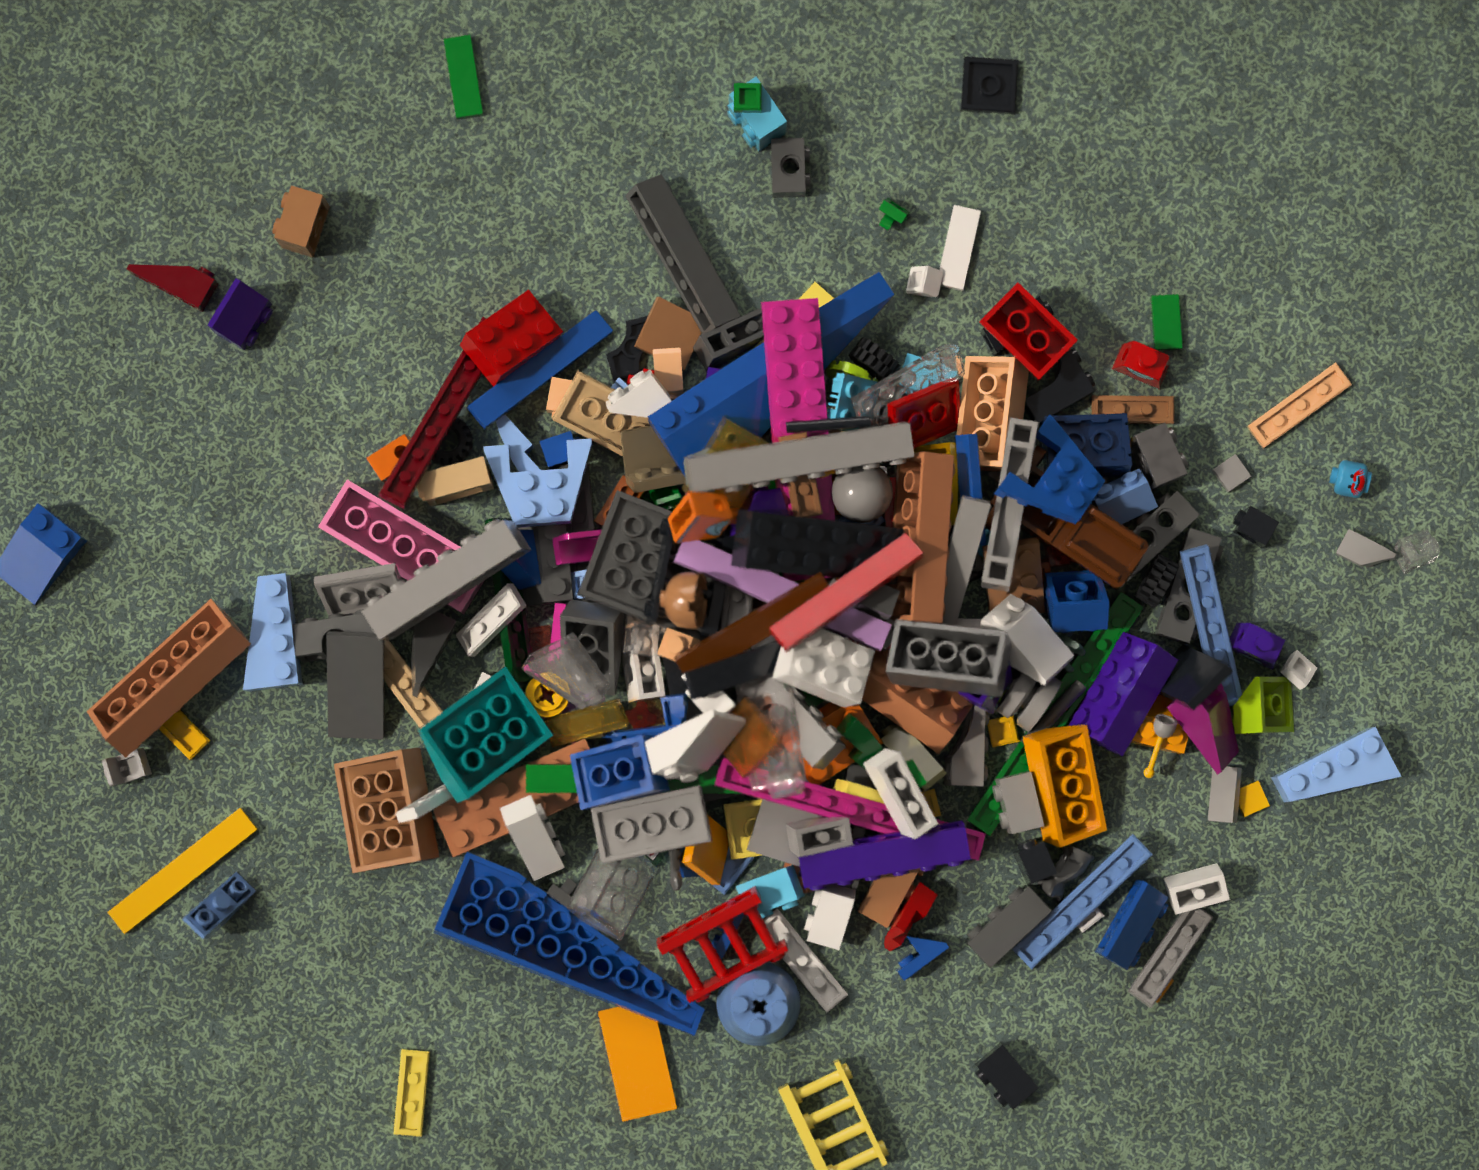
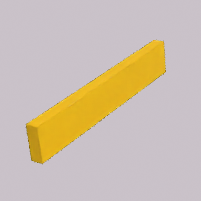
M239 808L108 911V914L122 932L127 934L255 833L258 828L244 810Z

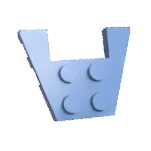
M591 438L566 440L568 468L511 473L509 445L483 446L484 453L510 516L517 527L571 524L587 460L592 448Z

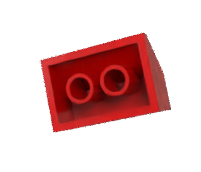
M1018 282L979 321L1038 380L1078 341Z

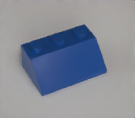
M1135 880L1095 953L1125 970H1128L1129 966L1134 967L1141 956L1138 950L1143 941L1148 943L1155 931L1152 925L1156 918L1161 919L1168 908V904L1165 903L1168 897L1145 881Z

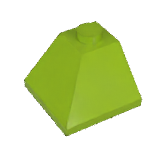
M1254 677L1233 706L1235 734L1294 732L1291 681L1286 677Z

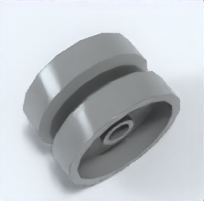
M1020 671L1019 674L1017 673L1014 676L1009 690L996 711L1006 718H1010L1021 706L1022 710L1017 717V725L1029 732L1043 715L1062 684V681L1056 677H1053L1046 685L1039 683L1037 686L1035 685L1036 680Z

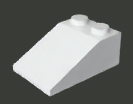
M1012 594L1008 595L981 621L979 629L1007 632L1012 644L1009 656L1011 666L1043 685H1046L1074 657L1073 653L1038 611Z
M711 710L646 741L645 744L653 774L665 776L667 779H679L682 782L696 780L699 774L708 771L746 724L745 718Z

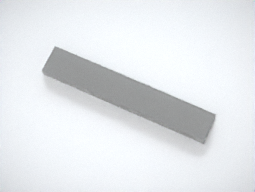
M962 496L948 545L949 558L946 563L947 586L944 592L945 614L942 623L938 624L956 626L991 506L990 501Z

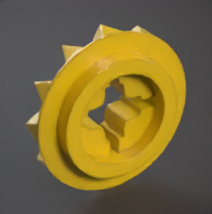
M552 673L537 675L528 683L525 690L526 697L541 717L550 718L559 715L568 705L569 689L566 682L558 675ZM541 686L549 692L555 691V694L552 695L554 705L547 700L538 702L543 696Z

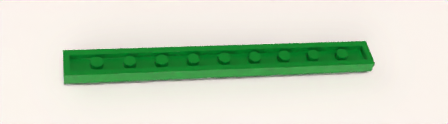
M1120 592L1109 607L1108 629L1093 631L1083 646L1085 655H1077L1071 664L1074 671L1072 673L1066 671L1060 680L1062 684L1043 715L1076 679L1087 689L1051 728L1064 727L1095 681L1121 634L1128 632L1144 608L1124 593ZM1021 741L1014 748L966 820L988 836H991L999 824V813H1002L1001 803L995 801L992 786L996 785L995 779L1029 771L1025 747Z

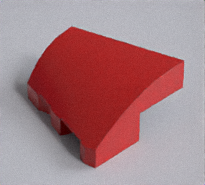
M919 882L888 931L884 940V948L892 951L902 945L913 923L926 917L937 897L935 892Z

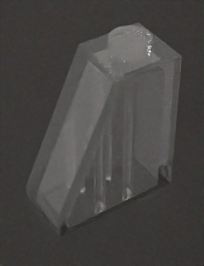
M574 632L529 654L522 666L525 673L579 709L589 705L595 707L602 703L610 687L609 682Z

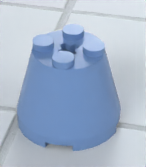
M769 962L721 986L718 991L717 1012L723 1027L733 1038L748 1045L764 1046L779 1041L791 1031L799 1016L800 996L795 982L785 970ZM757 999L759 1002L765 1000L767 1002L764 1006L765 1014L759 1011L752 1012L754 1000Z

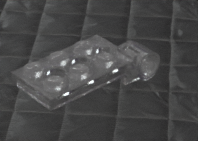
M955 344L942 345L852 397L856 417L870 416L871 427L888 424L887 403L901 398L905 392L909 395L921 390L926 380L929 381L928 386H931L940 381L953 382L962 378L965 375V369L959 346ZM886 405L883 415L879 417L881 407Z

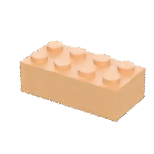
M966 356L957 435L977 434L980 471L1001 472L1010 417L1023 419L1029 370L1015 357Z

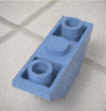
M235 872L182 920L202 939L210 938L225 925L256 890Z

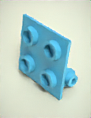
M837 373L836 378H833L831 392L838 393V395L830 394L829 396L836 398L837 403L828 402L829 406L836 408L827 409V419L870 416L871 420L879 382ZM861 428L836 429V430L849 431V430H855V429H861Z

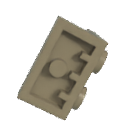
M651 425L620 432L626 483L634 493L686 483L684 475Z

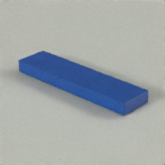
M977 434L955 435L960 503L963 495L983 500ZM985 526L979 546L986 545Z

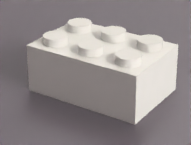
M820 629L789 652H786L781 646L773 678L842 707L861 704L875 651Z

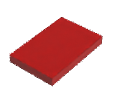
M950 377L887 403L888 424L898 422L910 423L913 449L957 431L960 409L959 379Z

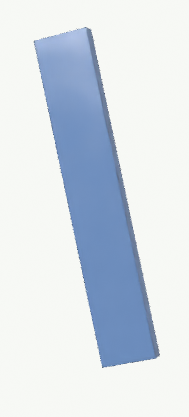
M1206 544L1180 551L1202 652L1228 664L1233 670L1222 682L1230 707L1235 705L1242 692L1209 546Z
M1132 834L1038 925L1021 939L1012 950L1033 969L1153 854Z

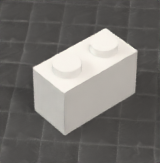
M1217 863L1163 878L1168 898L1175 914L1230 900L1224 874Z
M833 883L826 884L824 889L815 890L811 904L816 906L814 915L808 914L804 930L808 931L807 941L836 950L840 949L855 901L856 890Z

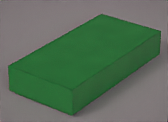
M1179 294L1151 296L1154 349L1158 351L1181 350L1182 333Z

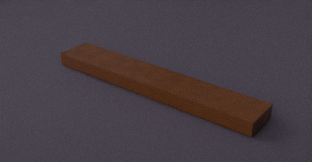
M821 572L675 656V662L683 673L749 649L771 636L772 634L769 630L771 626L829 587Z

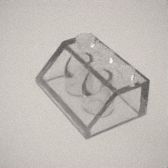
M598 848L566 908L582 922L621 941L658 868L644 855L602 864Z

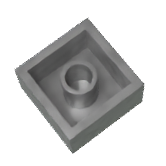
M1166 422L1141 432L1130 439L1132 455L1138 469L1141 470L1148 481L1151 491L1175 482L1188 474L1186 471L1188 468L1186 457L1183 453L1179 454L1175 445L1177 443L1176 434L1171 427H1167Z

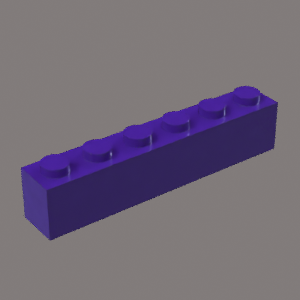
M963 821L935 825L917 839L902 835L899 831L853 839V845L803 857L798 856L804 888H810V890H821L826 888V884L837 883L840 886L854 883L855 879L865 878L866 881L880 879L881 875L892 873L893 876L906 875L909 873V870L918 868L921 871H930L936 869L937 865L947 863L948 866H958L964 864V860L971 859L966 827Z

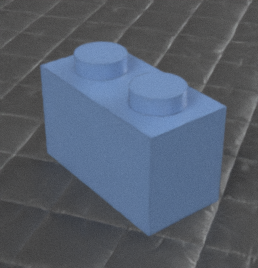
M1140 469L1128 472L1114 481L1103 484L1093 499L1096 508L1120 524L1158 507L1149 483Z

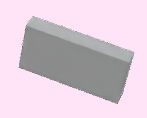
M1226 767L1218 775L1212 768L1208 821L1237 823L1242 768Z

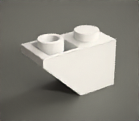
M649 369L645 373L640 371L630 379L631 384L624 389L619 387L611 392L607 397L609 400L606 401V406L610 413L648 418L649 415L672 400L669 393Z

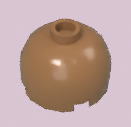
M689 572L676 575L669 581L666 590L661 591L660 605L665 608L666 615L675 625L690 629H700L699 626H703L707 611V599H704L702 591L707 590L704 573Z

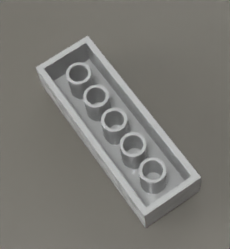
M499 519L493 520L484 527L486 531L478 536L472 534L460 542L462 547L455 551L449 549L437 557L439 562L431 566L426 564L413 573L415 577L411 580L405 581L403 579L391 586V593L383 597L378 595L366 603L368 607L362 613L378 639L393 640L531 551L515 522L500 521Z

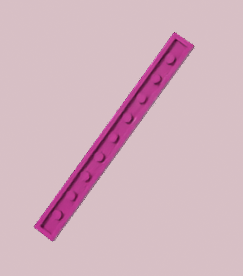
M721 758L714 786L822 817H848L850 825L881 834L899 832L885 804ZM936 819V821H937V823H938L937 825H939V824H944V823H948V822H944V821H941V820H937V819ZM966 828L970 858L977 861L980 859L986 833Z

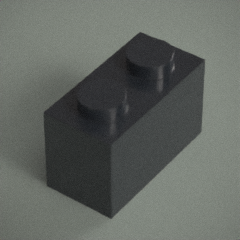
M1029 839L1017 844L1018 850L1014 851L1013 855L1025 883L1033 884L1057 873L1044 842H1036L1035 839Z
M1001 1043L975 1063L979 1069L975 1074L985 1086L991 1083L997 1091L993 1096L1003 1107L1009 1105L1014 1110L1038 1089V1086Z

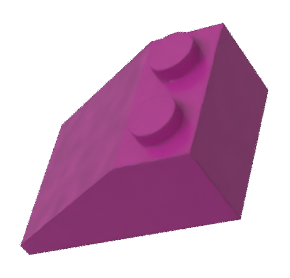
M1222 683L1195 710H1191L1175 701H1172L1167 707L1217 775L1226 768L1239 752L1228 698Z

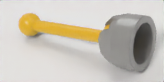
M1164 714L1156 715L1153 728L1158 738L1149 766L1144 770L1146 778H1152L1155 774L1153 768L1163 738H1168L1175 732L1178 722L1171 716Z

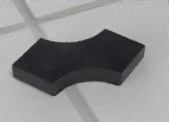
M648 316L626 321V335L623 342L616 350L606 354L613 382L618 378L625 379L628 378L629 374L635 375L639 372V362L644 351L634 347Z

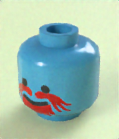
M1343 460L1339 463L1338 468L1332 467L1329 483L1334 484V492L1336 494L1359 498L1363 493H1368L1372 472H1368L1366 464Z

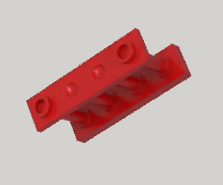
M756 886L657 938V947L661 954L664 955L669 952L674 955L692 987L686 990V999L689 1003L695 1000L701 1002L707 999L713 990L768 961L773 963L782 959L785 956V952L788 951L785 938L775 942L757 910L758 904L762 901ZM741 913L748 915L766 947L752 956L733 924V917ZM716 926L724 929L741 962L728 969L724 966L708 937L709 930ZM692 939L699 942L716 972L715 976L701 982L683 950L684 944Z

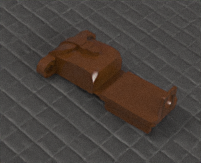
M1039 445L1033 451L1028 485L1033 488L1044 474L1037 467L1047 453ZM997 495L990 502L992 510L989 512L985 523V528L990 531ZM1029 504L1023 508L1020 529L1032 537H1037L1038 541L1044 545H1053L1060 552L1114 588H1120L1128 581L1148 549L1147 541L1092 504L1088 506L1076 524L1042 513L1043 509Z

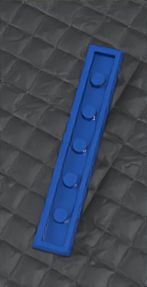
M595 310L468 405L467 409L485 430L550 381L552 377L558 375L613 333V330Z

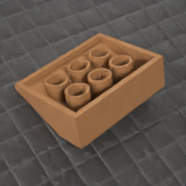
M420 748L402 749L334 764L352 873L439 857L431 811L417 819L399 823L396 816L399 810L428 794Z

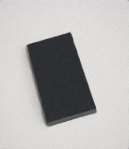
M1183 644L1172 655L1178 662L1159 694L1191 710H1195L1233 670L1228 664Z

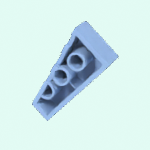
M286 573L258 576L249 640L251 644L248 647L243 691L250 692L303 685L300 660L295 657L293 624L296 623L290 575Z
M1370 727L1271 778L1283 802H1292L1401 777L1376 727Z

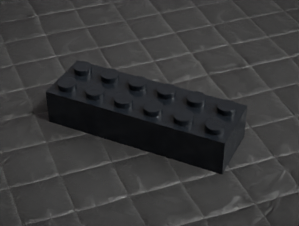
M738 510L731 566L812 576L821 572L823 577L842 578L901 537L903 529ZM898 575L887 582V584H897Z

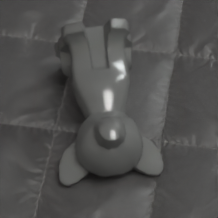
M1069 845L1062 847L1063 855L1055 864L1057 873L1037 882L1042 886L1043 892L1047 896L1056 897L1059 903L1064 898L1065 883L1082 875L1090 862L1094 860L1092 855Z

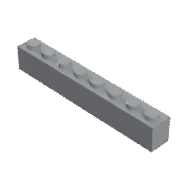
M898 422L684 458L689 491L714 493V489L725 488V492L742 490V485L753 483V487L770 485L769 480L780 479L781 483L797 481L798 475L808 474V478L825 476L824 471L835 470L836 474L852 472L853 466L862 465L863 469L880 467L879 462L890 461V465L903 464L907 462L906 458L914 457L910 423Z

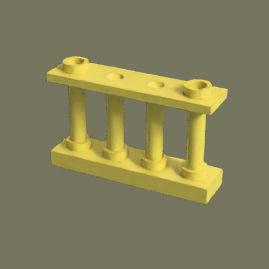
M838 1059L833 1061L837 1068L836 1071L798 1089L796 1087L790 1089L788 1083L778 1087L779 1093L815 1170H852L877 1157L882 1166L887 1165L885 1157L889 1153L883 1140L877 1142L848 1081L853 1076L847 1063L841 1065ZM841 1080L843 1081L849 1096L810 1115L808 1112L802 1114L798 1104L803 1102L802 1099ZM850 1107H855L860 1117V1122L823 1140H820V1138L814 1140L810 1130L815 1128V1124ZM867 1132L873 1145L872 1148L834 1166L832 1164L826 1166L822 1155L827 1154L826 1150Z

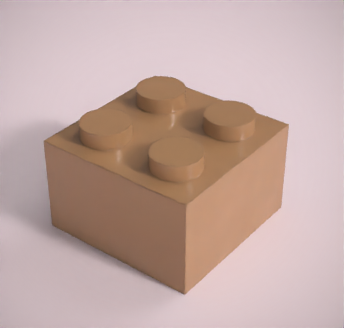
M291 185L289 193L285 192L283 195L281 208L284 209L281 218H276L272 233L275 234L274 238L283 249L314 257L330 206L323 195Z

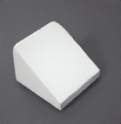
M930 266L912 267L906 293L938 297L943 272Z

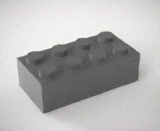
M896 619L886 673L891 684L1002 697L1012 644L1006 631Z

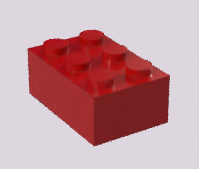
M527 290L466 332L460 347L494 387L558 339L563 331L531 291Z

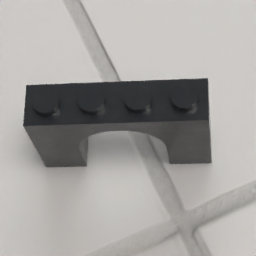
M1040 296L1037 297L1036 300L1047 311L1054 315L1049 303L1047 301L1043 302ZM985 328L982 329L980 333L994 356L1006 350ZM1075 348L1070 349L1058 361L1059 368L1055 381L1025 400L1026 412L1032 421L1038 422V425L1043 422L1045 416H1049V414L1055 416L1092 395L1095 391L1093 388L1095 382L1088 371L1084 373L1079 364L1081 358Z

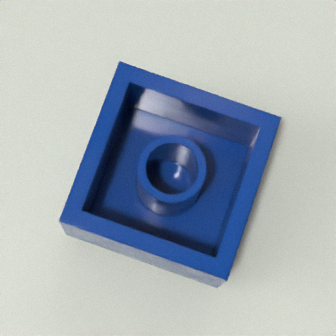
M1088 570L1045 573L1044 604L1050 626L1054 632L1067 633L1070 631L1108 629L1109 599L1102 579Z

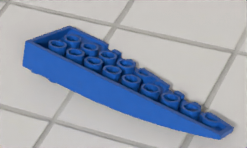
M880 272L819 308L824 370L895 295ZM764 342L648 416L649 424L684 477V457L708 447L713 449V452L750 447L755 445L770 429ZM728 431L733 432V433H729V434L727 435V440H726L725 434H726ZM735 435H736V441H735V442H733V443L728 442V441H732V440L734 439Z
M466 852L433 933L596 999L695 1036L705 1010L694 1001L689 1003L685 994L668 984L663 978L623 951L618 945L584 920L578 918L565 906L552 899L546 892L539 887L537 888L520 873Z

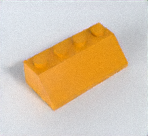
M1087 725L1045 728L1022 736L1029 771L1032 772L1044 827H1040L1043 841L1061 848L1107 831Z

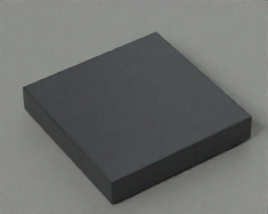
M964 56L960 111L1015 115L1018 60Z

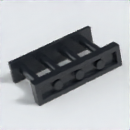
M671 513L666 519L663 518L661 521L659 534L663 535L653 590L651 600L646 601L643 616L647 617L646 625L650 626L657 622L658 617L669 619L665 608L660 605V595L663 589L666 590L671 580L665 578L668 562L675 563L674 559L677 555V552L671 551L673 535L668 521ZM728 525L717 538L699 541L712 543L713 547L732 555L735 537L730 535L732 525ZM711 579L710 585H707V590H702L704 599H707V611L704 624L699 626V628L701 629L700 636L706 638L718 631L726 589L725 584Z

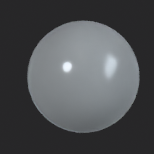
M862 465L853 466L852 472L837 474L832 484L834 506L843 517L853 522L866 523L876 520L887 511L892 500L893 490L891 481L886 472L880 467L863 469Z

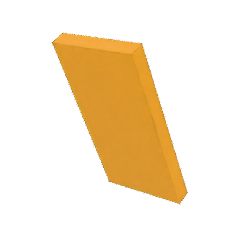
M621 1007L598 1011L622 1121L677 1109L658 1022Z

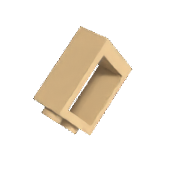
M484 456L427 471L417 486L419 497L430 506L494 489L488 463Z

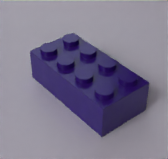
M1123 632L1068 726L1087 725L1090 742L1123 756L1178 660L1160 646Z

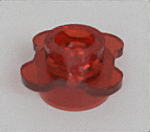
M644 701L637 702L636 707L632 710H626L623 715L624 720L629 721L633 729L644 728L656 722V715L650 713L647 709V703ZM642 715V720H638L637 716Z

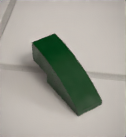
M850 713L847 714L836 728L846 740L855 746L848 756L865 770L866 768L863 763L883 750L873 734Z

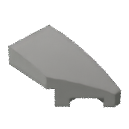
M1348 529L1336 552L1341 558L1360 567L1366 566V568L1374 567L1375 564L1387 560L1393 561L1397 557L1396 553Z

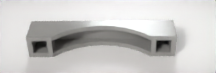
M1010 417L999 486L1009 472H1012L1028 484L1038 422ZM997 496L981 587L1009 592L1024 506L1018 504L1017 500L1007 496L1004 498Z
M958 618L956 626L979 628L982 619ZM974 704L966 716L961 735L952 750L945 757L944 770L947 774L944 775V785L979 787L984 786V781L987 780L988 768L984 764V753H987L989 745L988 738L985 737V726L989 723V712Z

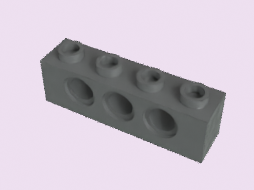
M1178 491L1172 495L1166 492L1156 502L1159 507L1154 512H1146L1135 521L1138 526L1132 532L1137 535L1140 532L1148 533L1151 543L1128 581L1200 515ZM1160 514H1166L1170 517L1171 524L1168 528L1162 527L1159 524L1158 517Z
M1189 528L1186 530L1180 551L1207 544L1214 565L1215 561L1219 562L1224 546L1220 545L1222 538ZM1179 552L1176 562L1179 564V567L1168 588L1154 635L1186 645L1190 643V640L1196 639L1198 630L1190 595L1184 589L1186 577ZM1179 606H1183L1188 610L1189 616L1186 621H1181L1176 616V609Z

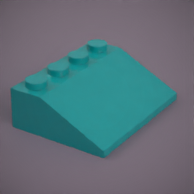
M506 667L418 729L442 782L457 803L472 797L553 736Z

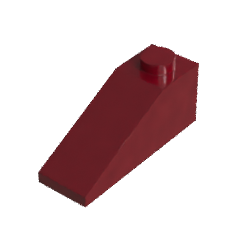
M129 264L126 268L136 277L201 312L204 311L218 286V282L213 279L215 274L201 266L199 270L191 266Z

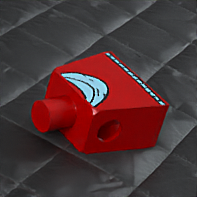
M1131 341L1122 344L1112 370L1160 389L1170 366V356L1137 341Z

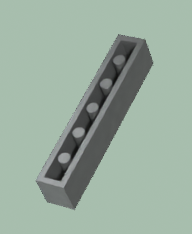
M662 174L636 184L625 196L701 333L704 334L741 317L736 303L729 296L723 280L715 271L709 255L705 253L698 240L697 233L691 228L685 217L684 210L677 203L670 185L665 181Z

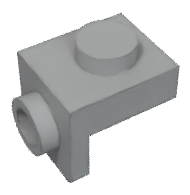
M144 748L136 749L127 757L119 755L102 760L104 775L109 786L125 784L152 774Z

